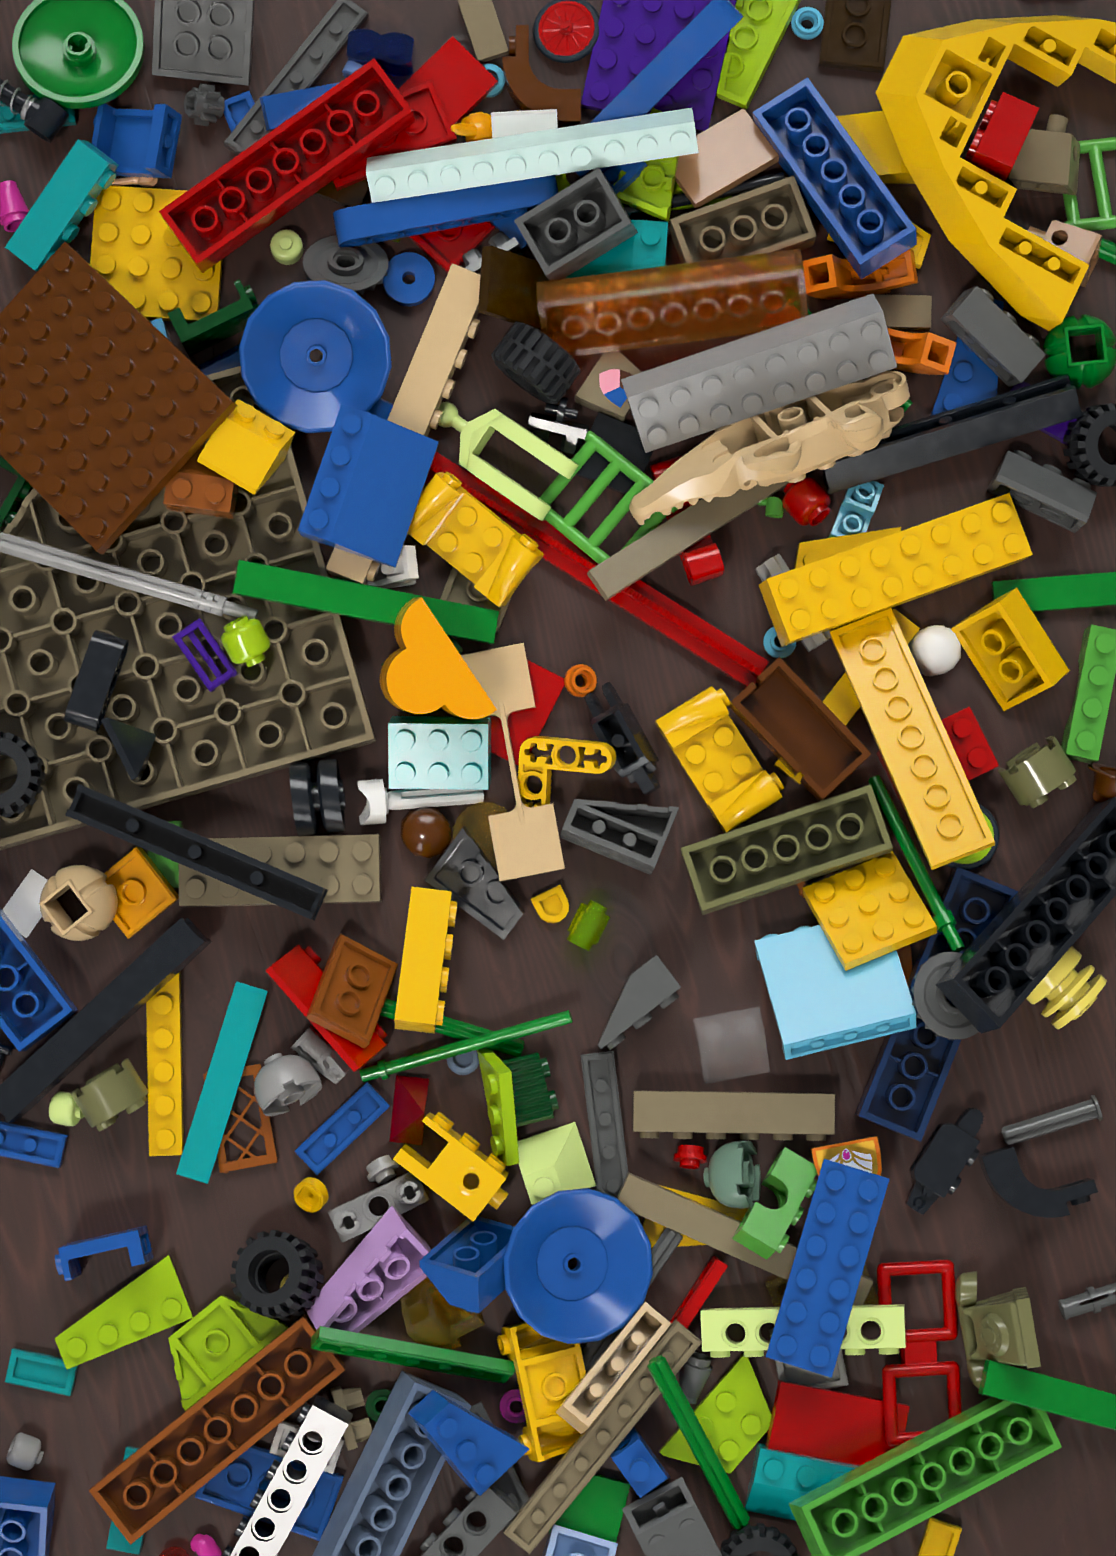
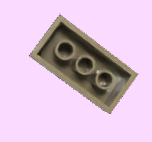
M794 175L672 218L669 224L672 240L691 289L812 247L817 237Z

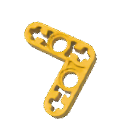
M534 736L522 743L519 751L518 783L522 803L530 808L533 807V802L527 803L526 799H541V803L534 804V807L550 804L552 770L593 774L608 771L616 762L615 750L608 743L545 736ZM537 744L539 750L548 751L552 749L551 755H541L535 760V755L529 753V748ZM563 746H570L574 749L576 758L572 764H567L560 758V750ZM599 750H601L602 756L607 757V761L601 763L600 766H598V760L586 759L583 761L584 754L593 755L598 753ZM534 775L540 778L542 782L540 793L535 794L528 789L527 779L529 776Z

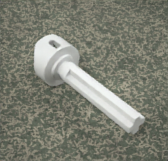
M383 779L357 781L358 789L367 798L364 810L359 816L360 825L386 823V814H389V809L401 810L484 803L483 790L404 789L387 792V788H384Z

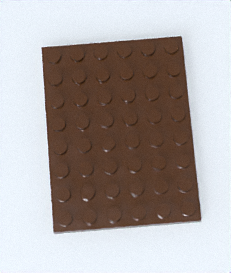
M64 242L0 313V455L98 553L103 555L238 405L68 243Z

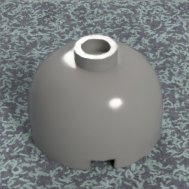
M281 1053L274 1054L264 1061L265 1066L260 1069L254 1081V1094L257 1103L266 1116H276L289 1112L290 1109L287 1105L300 1100L301 1106L316 1096L322 1089L320 1076L309 1061L302 1056H282Z

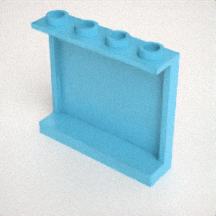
M820 925L813 927L801 926L792 932L780 935L768 934L759 940H755L756 957L760 962L781 1036L785 1060L917 1028L916 1011L914 1005H912L913 1001L897 950L845 971Z

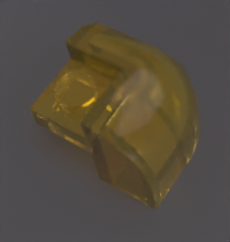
M428 1277L411 1289L405 1297L401 1298V1310L406 1331L416 1344L452 1350L461 1346L459 1337L485 1325L482 1311L480 1313L467 1312L462 1308L449 1305Z

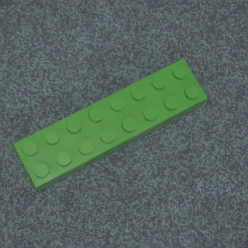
M991 1397L788 1504L812 1556H859L1060 1449L1062 1446L1045 1411Z

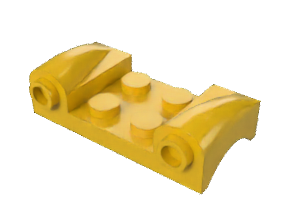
M447 471L445 473H436L422 491L408 534L420 544L430 547L475 584L474 588L499 608L506 606L516 588L545 554L537 548L539 545L526 534L520 535L461 487L462 482L453 474Z
M710 686L657 719L655 724L723 832L727 833L783 798L780 791L784 789V786L775 772L768 774L766 770H763L733 723L727 709L730 706V700L722 688L715 690L713 686Z
M526 1322L502 1327V1335L497 1337L498 1347L502 1355H507L508 1359L514 1362L527 1426L523 1427V1435H519L518 1438L519 1441L529 1448L524 1456L528 1455L530 1460L542 1462L564 1454L581 1435L556 1413L557 1409L586 1374L580 1343L567 1344L541 1336Z

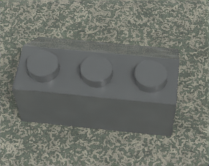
M1007 451L996 469L987 492L998 497L1010 493L1014 505L1073 533H1076L1087 523L1097 492L1091 490L1089 483L1078 478L1069 480L1061 476L1062 472L1058 468L1048 464H1044L1042 467L1032 462V457L1022 451Z

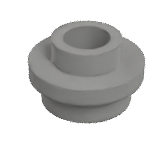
M389 1155L379 1157L367 1165L366 1170L369 1173L367 1178L369 1182L386 1183L396 1176L394 1171L399 1165Z

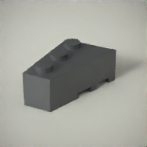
M574 799L562 827L560 838L651 875L679 807L669 806L666 808L648 806L647 804L627 805L608 801Z

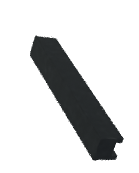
M1065 374L893 427L890 436L881 439L875 448L865 451L859 456H845L836 460V464L833 467L822 470V479L828 493L831 494L1082 417L1083 413L1079 407L1076 388L1074 385L1071 386L1069 376Z
M78 784L76 795L70 808L67 809L66 816L315 921L328 892L327 889Z
M180 918L0 1085V1112L6 1117L5 1120L8 1123L19 1121L212 941L206 938L189 918L186 920Z

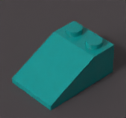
M631 220L638 233L567 276L565 289L574 290V284L578 282L639 292L645 295L662 296L668 222Z

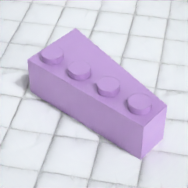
M393 1206L388 1209L324 1285L319 1297L315 1296L312 1302L314 1305L310 1309L305 1308L316 1330L323 1326L358 1333L427 1277L419 1267V1260L429 1253L431 1249L427 1242Z

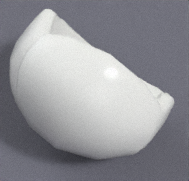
M944 625L928 626L919 630L908 644L920 673L925 676L944 674L953 669L961 658V644L956 634Z

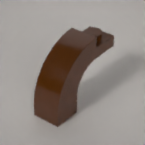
M516 25V36H509V56L516 57H503L505 84L512 100L521 111L557 109L558 128L581 125V89L552 88L538 80L529 64V25Z

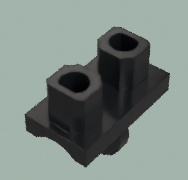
M562 397L559 405L546 404L545 412L555 414L557 417L537 412L531 413L527 425L531 427V433L547 444L550 432L563 434L559 450L571 454L577 453L582 439L586 438L589 425L564 419V417L577 420L579 410L567 407L568 398Z

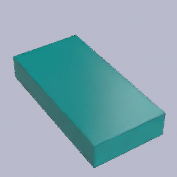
M13 1348L5 1382L71 1396L78 1365L66 1370L62 1358Z

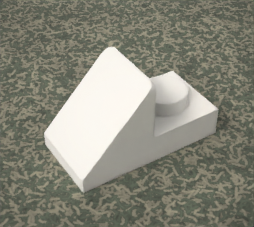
M403 546L396 568L379 563L380 567L373 582L368 581L366 585L386 589L416 584V579L419 578L415 546Z

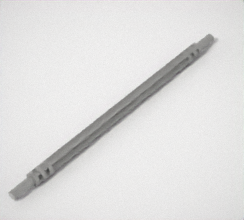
M0 532L1 553L218 616L227 614L239 618L247 615L249 619H256L258 615V609L227 601L225 596Z

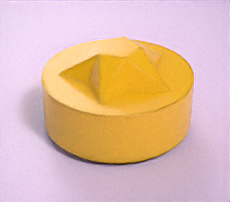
M307 1177L294 1189L295 1202L306 1212H317L328 1201L326 1186L316 1178Z

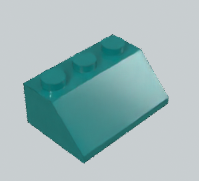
M757 1443L745 1509L746 1511L796 1521L788 1503L858 1466L766 1448V1444Z

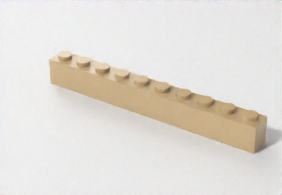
M455 264L451 265L391 409L388 421L428 437L431 428L437 429L443 411L439 410L443 398H450L455 386V381L451 378L456 368L461 369L468 354V350L464 349L468 337L474 339L480 325V320L476 319L479 313L480 274ZM334 548L326 570L329 574L349 582L366 585L368 581L373 582L375 580L380 564L376 561Z

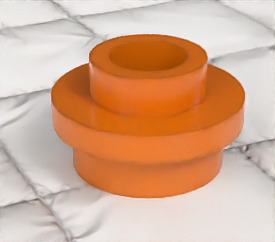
M578 664L568 669L565 674L564 684L571 695L584 697L595 690L597 678L592 668L584 664ZM578 675L582 676L584 681L581 687L577 686L575 682Z

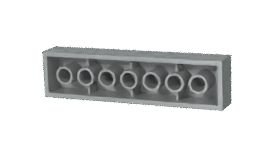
M870 294L621 379L638 435L644 451L647 453L897 368L883 310L874 294Z

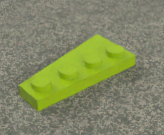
M166 1256L55 1337L66 1370L193 1318L170 1256Z

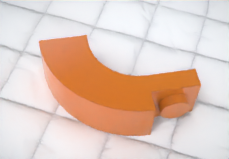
M887 328L897 368H894L895 370L927 375H944L949 373L957 342L930 332L909 333Z

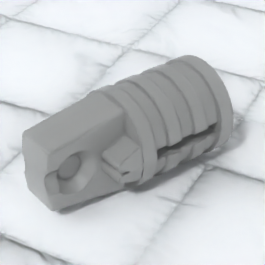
M312 1026L291 1047L299 1056L309 1061L315 1070L334 1084H337L351 1069Z

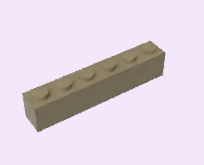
M633 1090L632 1131L639 1132V1138H659L660 1132H673V1138L693 1139V1132L706 1133V1139H726V1133H740V1139L760 1140V1133L773 1134V1140H793V1134H806V1140L826 1141V1134L835 1135V1094Z

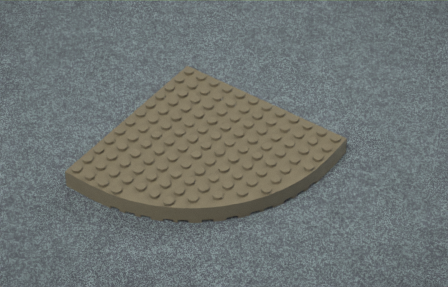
M241 366L206 375L234 402L239 399L267 415L254 403L241 377ZM209 438L206 440V442H205L201 447H205V445H206L207 441L209 440ZM290 445L284 462L255 495L238 486L234 519L167 510L163 504L164 487L103 555L98 553L34 488L25 497L21 508L12 522L8 523L3 533L225 596L227 601L258 609L256 619L260 621L271 644L268 650L263 653L265 659L251 667H247L246 663L235 664L230 660L220 638L225 632L223 627L237 619V617L227 614L218 616L0 552V731L14 734L33 746L38 752L36 753L37 756L42 759L44 766H41V769L45 773V780H41L40 785L43 787L41 794H36L35 799L37 801L32 806L28 805L25 807L26 811L21 814L15 813L13 817L5 818L0 816V851L87 826V824L65 815L76 795L78 784L136 809L143 810L290 767V764L309 762L377 742L341 616L232 594L238 560L329 577L320 543L302 537L298 532V527L308 501L292 445ZM199 618L238 672V675L231 677L213 692H210L172 637ZM197 628L193 631L221 673L227 672L228 670L200 629ZM95 630L129 641L126 657L104 718L108 717L156 734L142 780L136 783L130 779L103 723L98 732H94L64 721L69 699ZM187 635L182 640L211 682L214 681L216 676ZM0 755V794H2L14 785L17 778V766L14 760L6 755Z

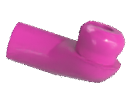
M199 1533L191 1539V1549L198 1556H222L221 1549L211 1536Z

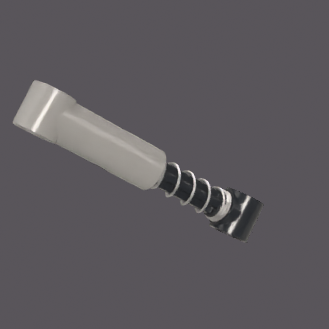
M0 79V105L10 107L13 114H20L21 119L25 121L24 125L30 131L51 143L69 118V114L52 100L46 97H41V99L33 98V95L28 97L21 92L20 87L16 89L11 86L8 79L5 81Z

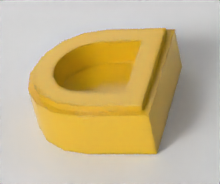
M561 885L530 899L539 917L547 923L560 922L566 917L569 910L568 899Z

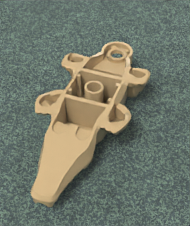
M898 371L882 372L865 380H859L715 429V433L677 460L652 484L632 498L629 510L633 518H635L639 525H644V520L649 519L654 512L670 515L673 507L681 509L686 501L691 505H696L700 498L711 502L714 497H729L739 489L749 490L757 484L759 486H769L785 481L796 483L806 477V473L810 471L829 469L836 464L838 459L845 456H859L865 451L875 448L881 439L890 436L892 428L904 416V409L899 406L904 404L910 397L906 376Z

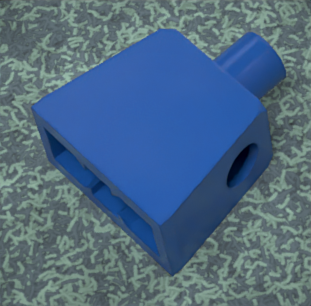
M635 1427L630 1430L610 1455L640 1498H643L671 1478Z

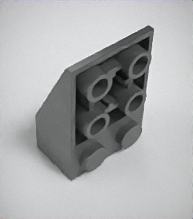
M657 955L628 976L597 1043L600 1049L604 1046H607L609 1050L613 1049L626 1038L623 1034L626 1029L632 1025L635 1029L640 1028L653 1018L649 1013L658 1005L664 1009L679 998L676 991L681 986Z
M682 1477L622 1508L645 1556H722Z

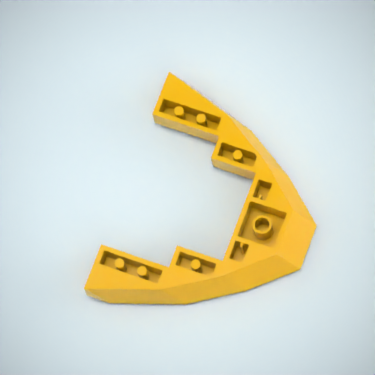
M1060 15L976 19L904 35L875 92L903 163L953 246L1020 316L1050 331L1063 322L1089 264L1005 219L1004 216L1017 189L960 158L1007 59L1057 87L1072 75L1077 63L1116 84V22Z

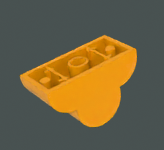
M413 598L406 603L399 611L394 626L395 638L400 648L386 659L380 673V685L385 698L394 707L414 714L431 713L441 707L447 713L457 717L480 719L496 711V707L423 598Z

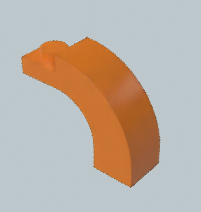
M911 249L863 279H860L847 259L838 258L833 254L801 261L805 294L820 299H851L864 297L866 294L890 293V289L918 283L914 251Z

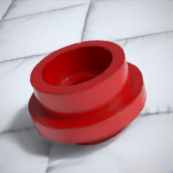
M679 1145L673 1160L680 1162L679 1167L699 1169L700 1164L707 1162V1156L704 1155V1148L701 1146Z

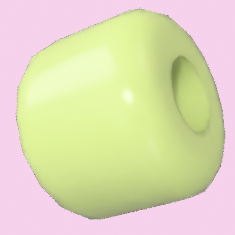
M280 230L271 239V253L279 263L291 265L302 257L303 243L300 236L294 231Z
M58 1091L55 1093L49 1104L50 1120L53 1123L65 1126H75L84 1115L70 1092Z

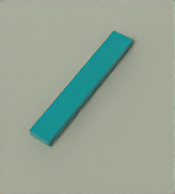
M237 981L235 983L176 1175L206 1184L209 1183L267 997V990Z

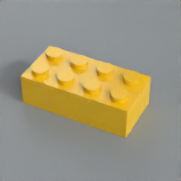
M411 887L394 1019L395 1029L435 1034L436 1025L442 1026L445 1001L439 1000L440 992H447L449 968L443 967L444 959L451 960L453 935L447 934L448 927H455L457 902L451 901L452 891Z

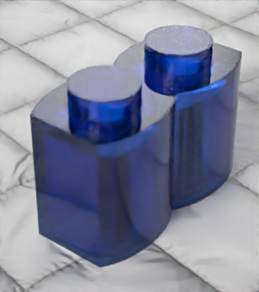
M356 29L349 32L346 54L348 61H354L364 66L375 58L384 72L389 75L407 76L413 74L416 49L414 38L397 32L380 35L369 29Z

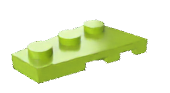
M652 108L650 114L660 113L662 111ZM679 156L644 161L647 167L641 171L640 176L623 192L616 194L620 202L669 222ZM620 171L618 181L626 174L625 171Z

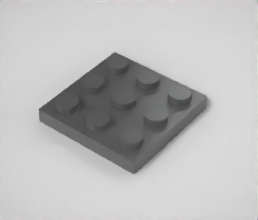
M155 0L152 75L249 86L251 82L255 0Z

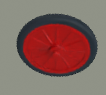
M552 0L539 11L535 19L533 35L536 46L544 56L555 62L571 63L581 60L593 50L598 40L599 15L595 8L586 0Z

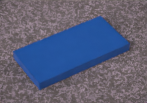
M254 1444L198 1489L195 1498L251 1517L255 1510L249 1506L259 1488L264 1491L267 1488L270 1480L266 1479L265 1476L274 1459L281 1462L283 1457L269 1453V1449ZM291 1461L294 1469L298 1471L306 1470L304 1464ZM325 1471L322 1472L291 1529L292 1532L320 1541L329 1522L344 1475L335 1472L333 1474ZM275 1490L279 1498H291L286 1490ZM269 1518L259 1519L275 1526L274 1522Z

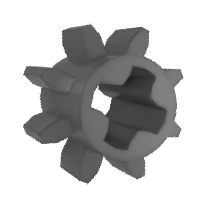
M200 83L199 88L193 87L185 96V113L188 115V118H194L195 125L209 126L210 122L216 123L223 115L225 108L224 99L220 92H214L215 87L213 85Z

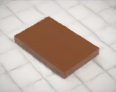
M340 934L335 939L306 1018L365 1049L370 1044L398 964Z

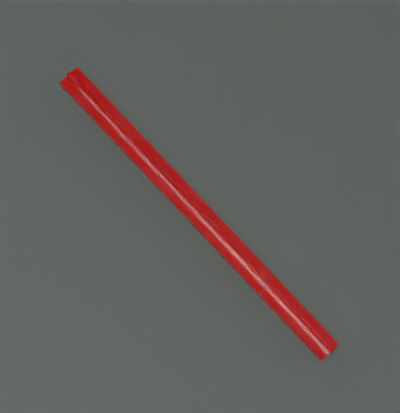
M438 452L435 453L425 482L426 486L438 472L445 473L447 471L453 474L462 482L461 487L520 535L526 534L539 545L537 548L545 554L542 557L543 560L602 596L587 575L590 569L598 565L597 562L546 520L541 521L473 474ZM641 580L636 581L608 599V601L745 687L752 682L755 684L757 677L769 663L765 658Z

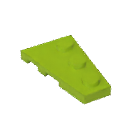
M491 1049L477 1050L488 1117L493 1135L490 1138L493 1154L499 1156L506 1166L519 1164L512 1072Z

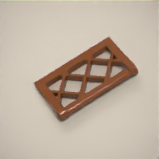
M261 1064L245 1066L242 1077L253 1075L255 1081L258 1072L262 1068ZM208 1072L203 1074L204 1082ZM240 1086L238 1090L251 1098L241 1115H238L233 1110L230 1112L238 1119L227 1135H223L217 1154L220 1173L278 1162L270 1116L264 1115L259 1107L262 1124L260 1129L245 1120L243 1116L254 1101L257 1103L255 1095H251ZM240 1121L257 1132L246 1148L229 1137ZM259 1134L264 1137L267 1154L256 1156L248 1150ZM227 1140L243 1151L238 1160L227 1161L224 1145ZM245 1154H248L250 1156L249 1158L243 1159Z

